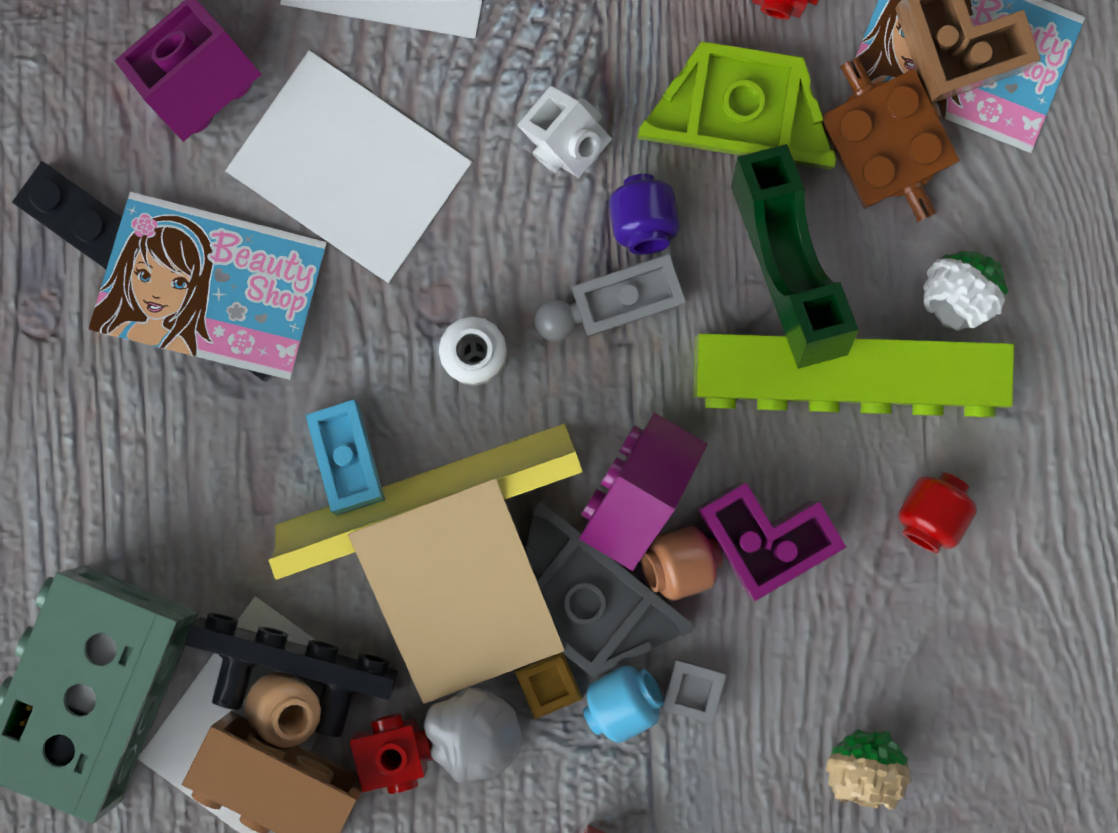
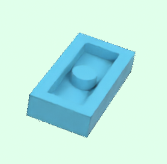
M353 399L306 414L331 512L339 515L384 501L385 497L359 403Z

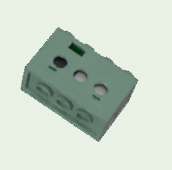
M83 566L56 572L54 578L48 577L44 582L36 600V606L41 608L34 627L29 626L24 631L16 648L15 655L21 659L14 676H8L0 687V786L94 824L121 803L185 648L184 644L189 626L196 621L199 612L90 567Z

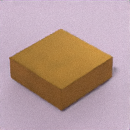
M562 652L515 670L535 720L583 700L565 654Z

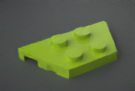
M701 41L682 71L664 92L663 97L651 114L641 124L637 139L740 156L788 144L796 165L832 170L836 163L834 151L830 150L822 125L823 117L818 101L813 97L810 88L811 79L803 57Z

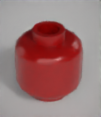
M942 472L939 478L930 476L920 477L914 483L898 512V518L904 526L902 534L914 544L933 553H939L941 548L952 549L961 542L977 513L975 502L966 494L970 488L969 485L946 472Z

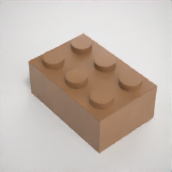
M233 711L227 713L210 727L181 784L193 791L191 794L192 798L200 804L217 810L224 806L240 814L239 821L246 827L259 833H268L270 830L275 833H342L362 794L357 774L300 745L290 748H278L266 743L249 725L246 718Z

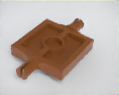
M860 56L856 57L851 62L848 61L840 66L853 94L844 104L822 114L823 128L863 208L866 209L886 198L902 197L905 195L918 223L937 213L923 186L936 173L958 163L960 160L914 68L890 81L872 84L860 60Z

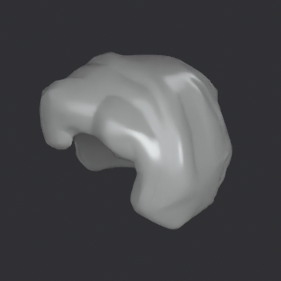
M468 687L449 700L432 704L427 712L424 729L426 736L433 743L430 751L431 757L456 782L464 783L491 778L509 767L521 751L522 731L515 710L503 699L496 696L494 692L485 691L480 687Z

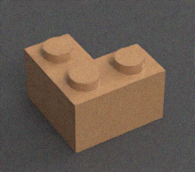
M901 0L895 7L915 69L931 104L1023 73L1041 60L1024 10L973 27L964 0Z

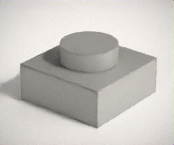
M675 658L663 698L664 706L661 707L662 711L713 725L726 673Z

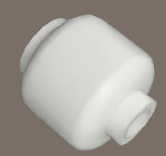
M470 316L458 319L447 327L440 339L438 352L442 366L452 378L462 384L477 386L489 383L500 374L506 364L508 350L505 338L495 324L485 318ZM476 343L483 346L485 353L477 351ZM471 345V352L465 356L466 348ZM475 356L482 358L479 362H470Z

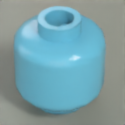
M625 665L589 685L586 693L588 706L583 708V713L588 726L596 735L603 733L610 740L622 743L658 723L660 716L659 708L664 706V699L657 682L647 670L642 669L639 671L633 666Z

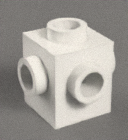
M552 86L546 90L517 124L537 146L532 154L544 166L554 173L561 167L577 178H580L586 169L597 160L599 154L612 140L598 124L603 116L593 105L581 97L575 100Z

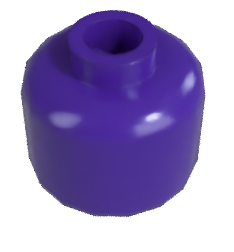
M650 174L629 176L624 180V185L613 191L609 199L613 235L617 243L629 248V251L633 254L647 255L660 252L670 245V240L677 235L680 229L674 191L669 184L660 180H654V177Z

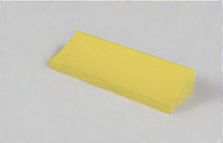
M564 423L382 487L385 497L384 501L339 515L333 514L330 506L276 524L275 549L272 557L268 560L274 578L277 580L354 553L355 550L348 536L351 532L496 478L505 500L582 473L583 471Z

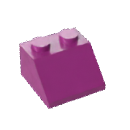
M184 0L114 60L144 101L183 142L192 134L199 133L208 127L215 114L232 100L244 96L251 88L252 83L262 75L225 30L197 0Z

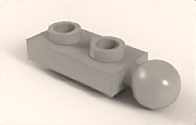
M670 254L572 286L571 290L576 303L568 305L560 300L547 301L536 311L534 323L538 333L550 341L565 339L572 333L575 324L581 322L584 325L587 337L685 305L686 301Z

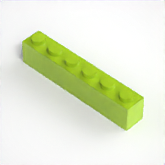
M698 334L695 337L693 398L705 399V408L736 409V400H757V410L788 411V401L809 402L808 412L839 413L840 403L860 404V413L892 414V405H912V415L944 416L945 406L964 407V417L995 418L996 408L1012 407L1014 344L855 339L847 356L798 369L786 336Z

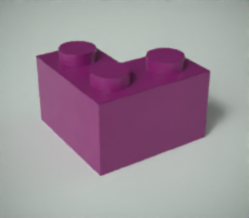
M655 412L643 430L634 425L618 451L626 456L625 461L616 457L600 483L608 488L606 493L596 488L581 513V516L589 521L579 539L633 571L676 509L708 444Z
M739 482L696 507L747 596L753 601H757L847 548L820 501L809 500L770 523L747 482Z

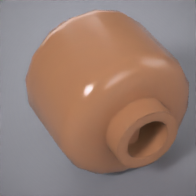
M686 526L657 535L641 558L643 573L650 589L655 593L660 592L664 597L672 601L707 591L713 587L717 578V568L722 567L723 564L722 553L717 541L714 538L707 539L705 534L694 526Z

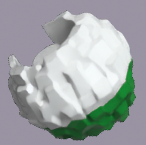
M960 251L938 258L928 269V279L923 286L925 292L923 302L926 310L930 313L934 312L935 316L941 321L942 326L956 331L970 327L975 328L995 317L996 314L1002 313L1005 295L1009 290L1006 286L1002 265L999 261H995L992 257H986L979 252Z

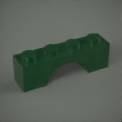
M788 144L738 156L731 189L797 368L847 356L859 329L841 282H833L826 275L817 258L807 224L805 188Z

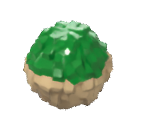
M856 729L851 735L844 737L842 742L832 748L826 765V771L829 773L828 785L832 787V792L837 800L846 803L850 800L858 803L859 806L879 809L881 804H884L886 808L893 810L899 800L904 798L907 785L911 783L910 770L907 765L908 757L904 755L899 744L895 743L891 738L890 732H864Z

